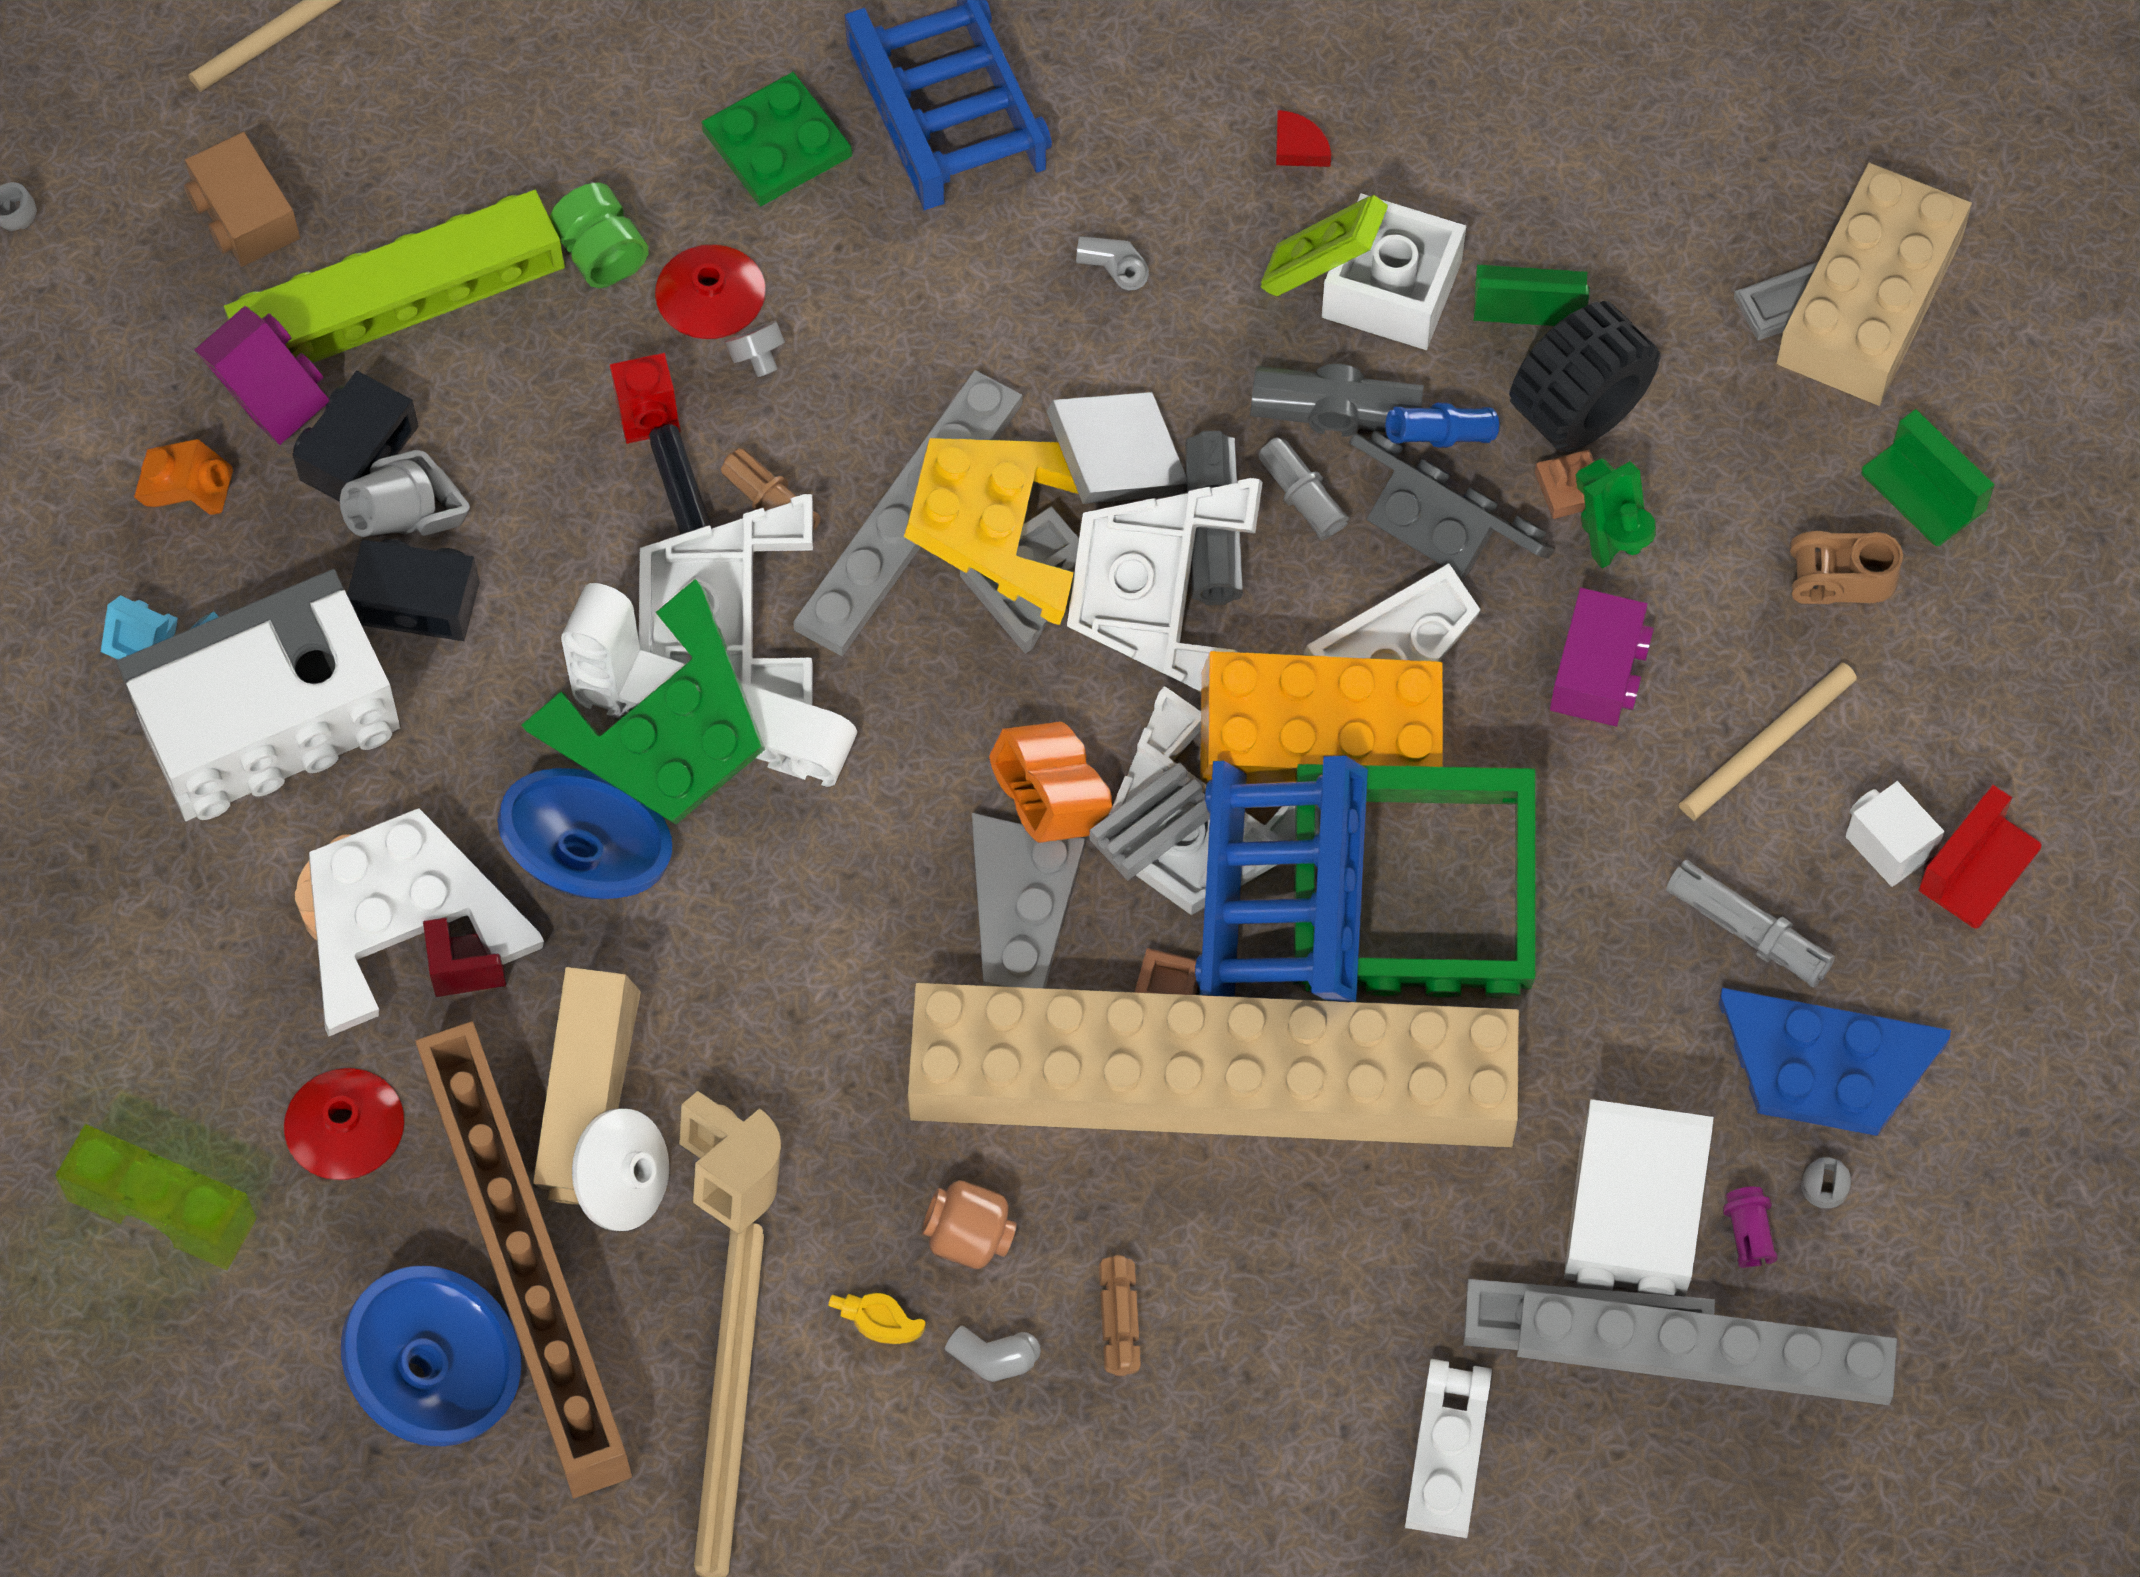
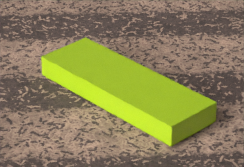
M1375 195L1368 196L1277 243L1262 278L1261 288L1269 294L1279 296L1370 251L1388 205Z

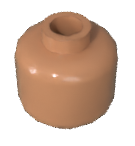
M958 1180L953 1182L946 1191L940 1188L935 1191L927 1209L921 1233L929 1237L930 1250L934 1255L972 1269H981L990 1263L994 1254L1002 1257L1006 1256L1011 1246L1017 1223L1007 1219L1009 1209L1007 1200L1003 1195L966 1181Z

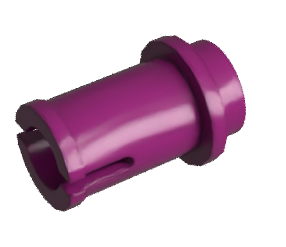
M1743 1187L1727 1193L1728 1203L1723 1206V1214L1731 1217L1738 1253V1266L1740 1268L1762 1266V1258H1765L1766 1264L1776 1262L1778 1257L1774 1250L1767 1210L1772 1206L1771 1199L1764 1197L1761 1187Z

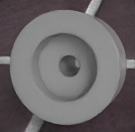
M771 321L735 335L726 340L725 344L733 363L750 359L757 377H761L778 369L771 350L782 345L785 341L777 321Z

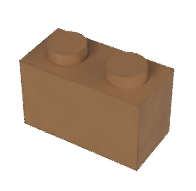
M245 132L185 159L191 180L184 184L185 192L197 214L207 211L213 222L208 224V228L222 254L232 251L240 266L243 267L300 239L291 206Z

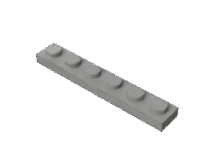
M976 370L972 373L793 621L794 631L843 657L920 549L919 545L905 538L904 533L929 438L998 440L1023 405L1022 394Z
M1525 1290L1522 1302L1517 1357L1890 1405L1894 1390L1897 1338Z

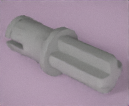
M1276 437L1259 451V460L1285 492L1283 500L1288 506L1294 505L1321 541L1336 534L1348 524L1347 521L1350 519L1348 515L1342 511L1321 484L1323 480L1321 474L1318 471L1311 472L1286 440Z

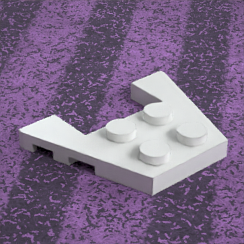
M1249 478L1225 486L1205 487L1157 500L1152 498L1083 513L1067 627L1201 692V672L1209 652L1237 651L1180 643L1196 528L1207 527L1255 533L1263 482L1260 479Z
M803 494L791 498V503L764 511V508L745 513L742 519L712 529L709 525L640 548V649L687 664L692 659L691 655L655 612L696 579L707 592L711 610L718 627L721 629L737 679L742 683L813 706L812 658H753V553L755 551L813 550L812 494Z
M1165 686L1157 696L1148 726L1143 730L1137 745V753L1128 775L1123 779L1109 815L1177 765L1174 760L1201 731V711ZM1187 771V776L1191 780L1196 779L1203 786L1202 792L1205 794L1206 784ZM1175 789L1164 799H1162L1160 802H1158L1156 805H1154L1152 808H1150L1148 811H1146L1144 814H1142L1140 817H1138L1136 820H1134L1132 823H1130L1128 826H1126L1124 829H1122L1109 840L1113 841L1116 837H1118L1120 834H1122L1124 831H1126L1128 828H1130L1132 825H1134L1136 822H1138L1140 819H1142L1144 816H1146L1148 813H1150L1152 810H1154L1156 807H1158L1160 804H1162L1164 801H1166L1180 789ZM1189 801L1164 820L1160 826L1124 850L1122 854L1126 858L1195 805ZM1315 805V835L1320 833L1321 810L1318 805ZM1282 806L1266 825L1261 824L1245 812L1243 842L1295 840V806ZM1210 819L1136 874L1137 877L1190 915L1205 908ZM1276 865L1242 866L1241 886Z
M419 808L309 852L324 1025L328 1037L379 1015V1008L357 960L424 933L423 921L447 917L449 923L463 916H469L486 954H500L503 965L543 948L544 940L539 931Z

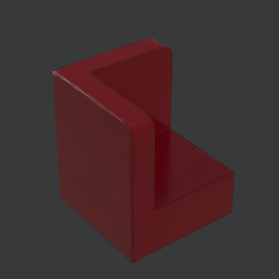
M447 917L423 921L429 974L435 997L506 986L504 965L502 964L500 954L487 955L477 934L451 937Z

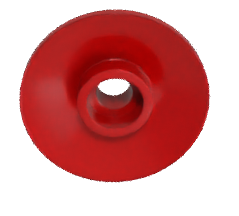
M723 245L696 246L679 253L664 266L656 282V304L664 320L680 333L700 339L723 338L741 331L757 317L765 300V281L757 264L743 252ZM707 278L718 280L716 284L711 286H705L700 283Z
M354 1068L331 1070L309 1080L292 1098L284 1119V1136L293 1158L310 1173L331 1180L359 1178L381 1167L396 1151L404 1131V1111L395 1090L381 1077L371 1072ZM347 1109L352 1112L349 1120L344 1123L331 1121L332 1115L337 1110Z

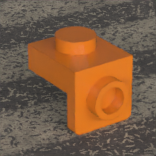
M199 439L147 449L134 498L148 507H160L191 500L209 515L220 514L223 511L233 474V467Z

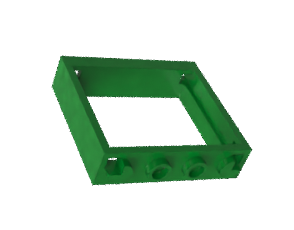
M1297 764L1295 782L1317 781V778L1323 775V765ZM1362 765L1368 769L1366 802L1515 805V961L1358 958L1357 986H1366L1367 995L1379 997L1401 995L1402 987H1425L1426 996L1437 998L1461 996V988H1485V996L1495 999H1502L1503 996H1521V989H1531L1535 981V769ZM1315 805L1295 806V840H1313L1315 837ZM1314 863L1294 864V899L1311 898L1314 893ZM1311 922L1294 923L1293 957H1308V954L1314 949V926ZM1293 981V985H1306V992H1311L1312 987L1308 981Z

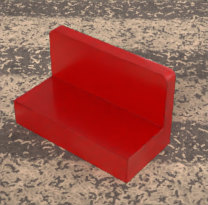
M1995 785L1989 788L1927 866L1918 890L1973 928H1979L2042 847L2038 840L2005 819L2013 797Z

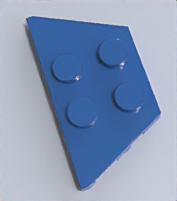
M1722 988L1719 998L1721 1012L1726 1015L1735 1041L1734 1048L1741 1067L1745 1069L1750 1083L1749 1090L1757 1113L1878 1136L1894 1115L1901 1102L1908 1097L1919 1083L1922 1075L1935 1058L1946 1048L1951 1030L1726 988Z

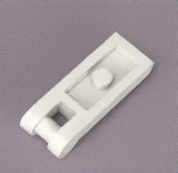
M1431 1359L1405 1528L1467 1538L1492 1369L1473 1366V1371L1471 1372L1448 1368L1449 1361ZM1444 1392L1469 1396L1467 1411L1442 1407Z

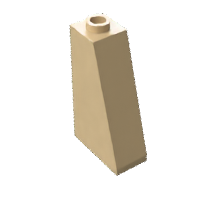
M570 967L565 969L533 1182L539 1188L549 1190L548 1200L552 1202L580 1205L574 1191L572 1179L573 1157L578 1140L587 1125L603 1112L619 1108L641 991L626 974Z

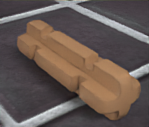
M1116 1255L1102 1259L1099 1263L1100 1286H1106V1290L1100 1292L1103 1341H1109V1345L1103 1347L1104 1369L1108 1373L1115 1374V1376H1126L1127 1374L1137 1373L1141 1367L1140 1346H1133V1341L1139 1340L1136 1291H1130V1287L1136 1285L1135 1263L1133 1260L1125 1258V1256Z

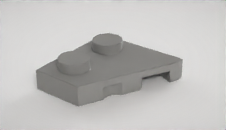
M1051 506L1023 524L1016 555L1075 572L1079 538ZM972 568L967 573L960 570L962 580L1025 654L1031 651L1048 623L1046 619L1040 617L1042 609L1020 596L1016 601L1004 596L997 591L998 583Z

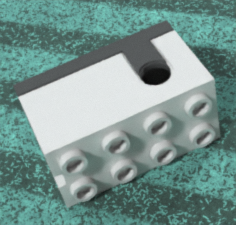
M335 569L326 571L116 660L131 705L185 821L194 817H198L200 820L217 817L230 807V802L250 793L253 796L270 794L284 784L285 778L303 770H306L308 773L323 771L337 762L338 755L359 746L363 750L379 747L391 738L392 732L400 729L390 683Z

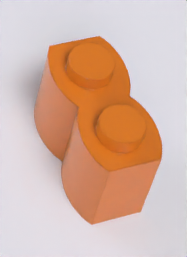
M1063 722L1002 729L989 755V759L999 785L1009 797L1014 799L1018 816L1028 834L1038 843L1090 836V829L1108 817L1112 809V796L1108 785L1091 766L1087 765L1085 747L1072 729Z

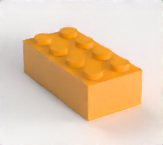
M1210 651L1201 672L1200 780L1205 784L1212 779L1213 761H1225L1246 773V784L1295 782L1297 764L1323 765V756H1347L1360 765L1443 767L1442 662Z

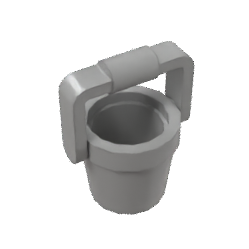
M413 450L377 460L370 467V474L346 483L340 495V510L343 520L355 535L361 537L391 533L405 535L419 531L423 536L461 526L470 509L469 503L445 472L436 465L427 453L420 450ZM434 496L448 510L434 513Z

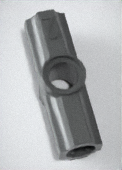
M1345 364L1324 365L1317 369L1316 373L1256 366L1250 416L1309 423L1310 427L1319 434H1325V430L1341 431L1342 437L1352 436L1358 429L1386 432V417L1390 410H1394L1393 407L1421 408L1424 385L1365 379L1358 369Z
M1202 431L1200 434L1186 439L1187 493L1200 488H1215L1237 483L1235 438L1224 435L1222 431ZM1207 527L1196 528L1191 560L1192 599L1202 601L1205 605H1226L1228 602L1241 599L1243 587L1240 531Z

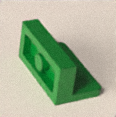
M1477 264L1473 321L1555 326L1573 312L1588 305L1590 287L1587 285L1588 272Z
M1917 409L1899 421L1893 444L1864 465L1861 471L1862 476L1935 546L1945 543L1987 510L1995 485Z

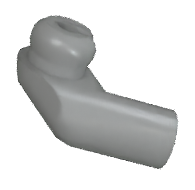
M1079 236L1077 264L1104 266L1115 282L1126 290H1137L1146 283L1149 276L1148 266L1130 242Z
M962 1325L949 1338L945 1351L983 1379L995 1382L1018 1376L1031 1370L1034 1363L1040 1357L1041 1348L1038 1340L1027 1332H1019L1014 1336L986 1343Z

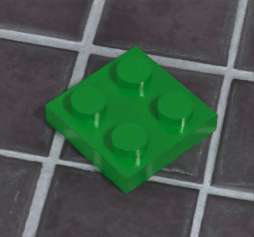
M794 72L701 121L703 133L760 207L852 157L851 145Z

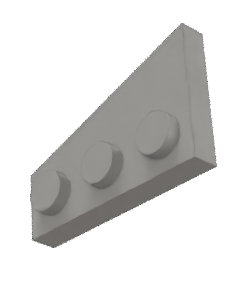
M972 813L983 986L1045 989L1084 853L1085 839L1078 837L1038 843L1028 834L1023 824Z

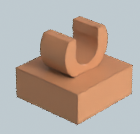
M1590 449L1536 463L1535 475L1553 519L1584 511V494L1577 489L1575 474L1580 469L1594 462Z

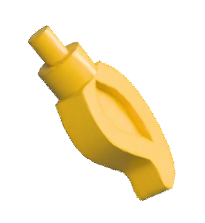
M873 1293L864 1295L863 1298L848 1294L846 1299L832 1294L828 1304L830 1307L841 1310V1317L854 1321V1325L865 1337L881 1343L901 1344L914 1341L923 1334L926 1326L923 1319H909L897 1301L886 1294Z

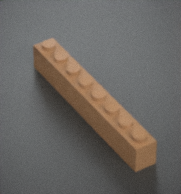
M471 1021L415 1040L424 1072L571 1495L575 1499L632 1478L623 1443L474 1023Z

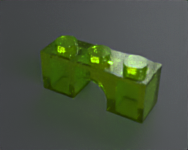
M87 1124L83 1126L55 1174L69 1202L119 1224L122 1223L126 1215L140 1219L165 1234L171 1240L174 1248L227 1271L257 1219L246 1193Z

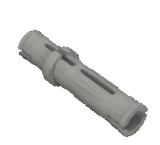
M1689 860L1682 862L1681 867L1676 869L1667 884L1666 891L1688 903L1730 933L1747 942L1758 950L1756 956L1765 962L1775 961L1796 974L1797 977L1813 988L1817 987L1820 980L1824 979L1834 962V955L1814 945L1791 929L1793 923L1784 917H1780L1777 920L1770 914L1765 913L1726 885L1704 873L1703 870L1693 865Z

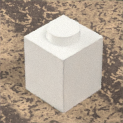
M1896 781L1881 793L1876 789L1867 792L1852 806L1850 810L1852 817L1845 837L1888 884L1893 887L1936 856L1944 830L1905 788Z

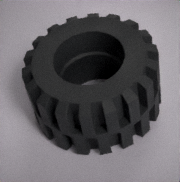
M1597 301L1561 320L1533 347L1513 380L1509 393L1511 397L1510 402L1560 452L1574 451L1599 439L1628 415L1649 388L1659 367L1661 355L1658 348L1609 301H1602L1600 303Z

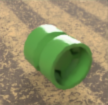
M599 182L590 183L572 190L554 206L549 216L560 242L569 253H572L573 262L591 287L606 288L635 274L648 256V244L634 223L629 218L624 217L622 205L607 184Z

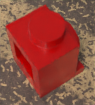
M665 353L609 364L615 400L626 444L650 439L649 433L652 429L663 427L667 424L675 425L678 427L679 433L681 432L674 388Z

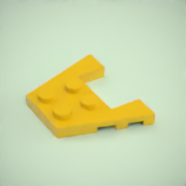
M929 438L904 537L965 573L971 568L998 583L997 591L1013 601H1016L1019 596L1042 609L1040 617L1053 624L1060 625L1065 613L1074 572L1016 555L1033 481L1079 494L1059 442Z

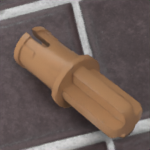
M738 448L724 459L721 467L723 476L753 502V510L764 508V511L791 503V498L797 497L788 489L786 478L783 476L775 477L745 449ZM813 511V530L818 527L821 520L820 515Z

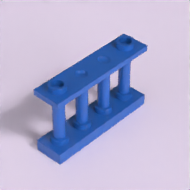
M957 0V6L885 30L881 25L873 26L865 8L845 14L847 45L924 211L944 204V184L950 182L951 175L1013 154L1026 151L1036 173L1046 170V149L1052 147L1047 124L1041 116L1034 118L990 26L992 16L987 0ZM963 26L967 27L976 46L975 48L905 71L901 67L893 69L888 58L891 56V50ZM986 67L996 88L924 113L920 108L912 110L908 101L912 91ZM1002 109H1006L1016 130L942 155L941 151L932 153L927 140H930L931 133Z
M1323 756V775H1320L1317 781L1246 784V773L1225 761H1213L1212 779L1208 781L1205 790V802L1210 813L1203 947L1202 954L1198 956L1195 965V977L1200 988V995L1235 997V983L1308 981L1312 987L1311 993L1327 1001L1356 1002L1367 768L1347 756ZM1318 805L1321 810L1320 833H1317L1313 840L1243 842L1245 808ZM1314 863L1318 868L1317 891L1312 894L1311 898L1240 900L1242 866ZM1311 922L1315 927L1314 949L1308 954V957L1237 959L1239 924Z

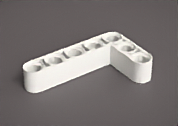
M599 583L585 585L561 637L572 694L582 706L591 709L592 705L608 709L607 715L621 719L686 664L640 649L633 605L623 593ZM740 682L766 749L756 758L769 762L768 768L804 780L809 775L823 780L821 785L826 787L835 785L857 735L856 727L846 718L831 711Z

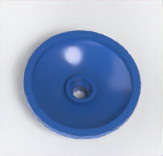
M552 768L528 774L517 780L506 791L498 812L497 822L500 837L508 852L518 864L543 884L572 896L605 900L638 894L649 889L660 880L671 858L672 837L664 818L590 771L572 768Z
M412 1266L387 1273L368 1286L356 1299L343 1326L341 1361L344 1375L354 1397L377 1424L388 1432L409 1442L427 1446H451L468 1442L485 1433L506 1413L516 1395L521 1375V1355L514 1328L507 1314L492 1295L473 1280L457 1272L433 1266ZM409 1363H414L421 1367L424 1371V1378L415 1376L409 1369Z

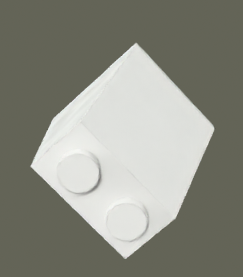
M1590 1100L1579 1149L1564 1279L1577 1281V1286L1584 1289L1612 1291L1613 1287L1638 1290V1293L1686 1297L1693 1271L1714 1117Z

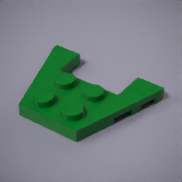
M696 579L655 612L691 655L692 659L617 723L599 736L569 697L561 691L521 725L532 736L674 824H678L766 750L742 685L737 679L728 655L727 645L721 629L718 627L711 610L707 592Z

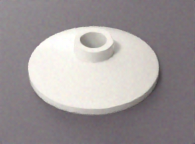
M612 1109L601 1113L587 1125L576 1145L572 1164L574 1191L582 1210L595 1224L604 1229L614 1231L635 1229L653 1216L665 1194L669 1179L667 1147L661 1132L653 1121L638 1111L632 1109Z

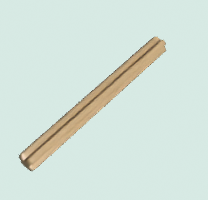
M752 1223L740 1234L730 1228L694 1560L695 1572L701 1577H726L729 1573L764 1241L762 1226L756 1223Z

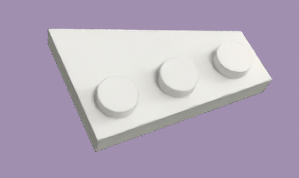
M1447 564L1308 644L1304 650V655L1439 662L1477 618L1480 608L1450 564Z

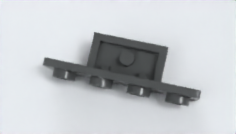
M1374 430L1370 439L1356 433L1350 439L1349 443L1395 470L1366 520L1442 566L1450 564L1457 575L1464 578L1467 576L1494 530L1543 558L1549 559L1555 550L1542 542L1546 531L1518 515L1513 523H1510L1494 513L1498 506L1496 501L1471 487L1463 495L1446 484L1451 476L1449 473L1424 459H1421L1416 467L1399 456L1404 447L1400 444L1392 443L1387 436Z

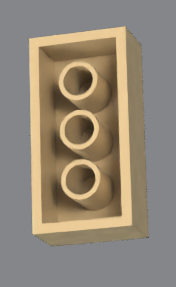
M1868 163L1783 331L1777 364L1880 406L1960 245L1972 202Z

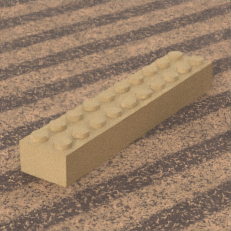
M916 983L908 1086L910 1120L1512 1147L1518 1121L1519 1010Z

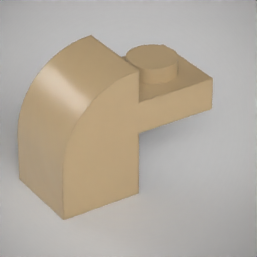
M699 1091L694 1093L681 1106L679 1142L681 1146L700 1158L695 1163L693 1203L740 1234L758 1219L775 1199L780 1164V1134L772 1119L760 1108L743 1122L728 1107L716 1104Z

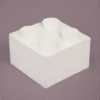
M1361 193L1358 201L1368 197V195ZM1382 200L1388 205V208L1370 251L1328 272L1324 281L1322 318L1427 350L1462 263L1466 225Z

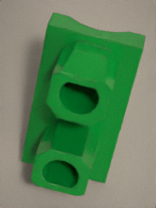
M1598 459L1575 474L1577 489L1584 494L1585 509L1581 513L1582 527L1589 534L1591 555L1602 569L1611 564L1614 555L1620 550L1625 551L1629 555H1636L1641 552L1642 548L1647 547L1653 542L1656 536L1655 519L1651 513L1644 509L1640 470L1631 461L1614 469L1606 460Z

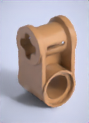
M1811 531L1799 534L1790 542V553L1796 559L1797 580L1791 586L1793 599L1801 604L1883 602L1890 598L1897 589L1903 558L1901 546L1893 537L1879 532L1829 533ZM1820 548V552H1815V549ZM1875 565L1885 571L1872 572L1864 568V566ZM1818 585V589H1814L1813 586Z

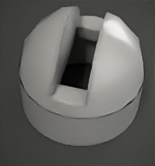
M11 182L1 185L0 226L8 231L26 229L33 223L37 213L33 197L19 183ZM20 201V207L16 210L15 202Z
M1830 1157L1818 1158L1810 1163L1805 1169L1801 1180V1189L1805 1198L1811 1204L1826 1209L1842 1204L1846 1200L1851 1188L1849 1170L1840 1160ZM1824 1169L1834 1172L1832 1193L1821 1192Z

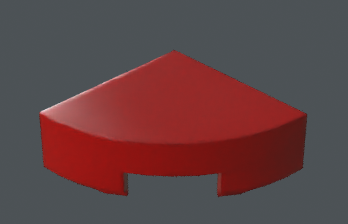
M1278 110L1276 165L1330 167L1331 150L1325 134L1315 123L1306 117L1293 112Z

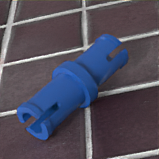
M1447 402L1435 403L1430 408L1393 407L1394 410L1388 412L1385 423L1386 434L1392 443L1430 442L1432 446L1437 448H1448L1455 442L1491 443V440H1495L1499 432V418L1493 408H1455Z

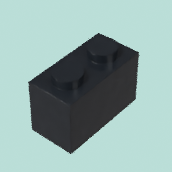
M356 370L345 386H339L332 392L329 402L326 404L325 412L312 428L308 427L303 430L297 438L292 455L299 480L340 502L341 491L346 483L370 474V467L377 460L398 455L417 430L419 425L413 400Z
M362 539L347 596L362 626L464 641L480 581L474 556H467L459 550L439 548L435 551L410 547L408 544L394 539H385L381 542Z

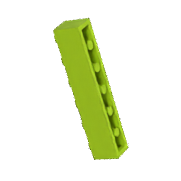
M535 189L521 195L507 196L495 205L470 214L456 215L444 224L420 233L405 234L397 238L393 243L369 252L349 255L341 262L318 271L298 274L290 281L267 290L247 293L237 301L224 305L227 320L244 306L248 307L260 318L270 313L291 336L292 339L285 346L292 355L297 357L302 353L314 363L564 269L565 265L560 239Z

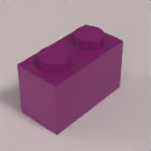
M244 306L194 351L254 423L277 444L281 445L330 401L317 385L324 377L304 354L300 353L297 357L292 355L285 346L292 339L291 336L270 313L260 318L248 307Z
M1580 587L1554 684L1550 711L1617 727L1622 708L1634 710L1641 682V676L1631 674L1634 660L1646 661L1654 631L1653 627L1643 625L1648 603Z

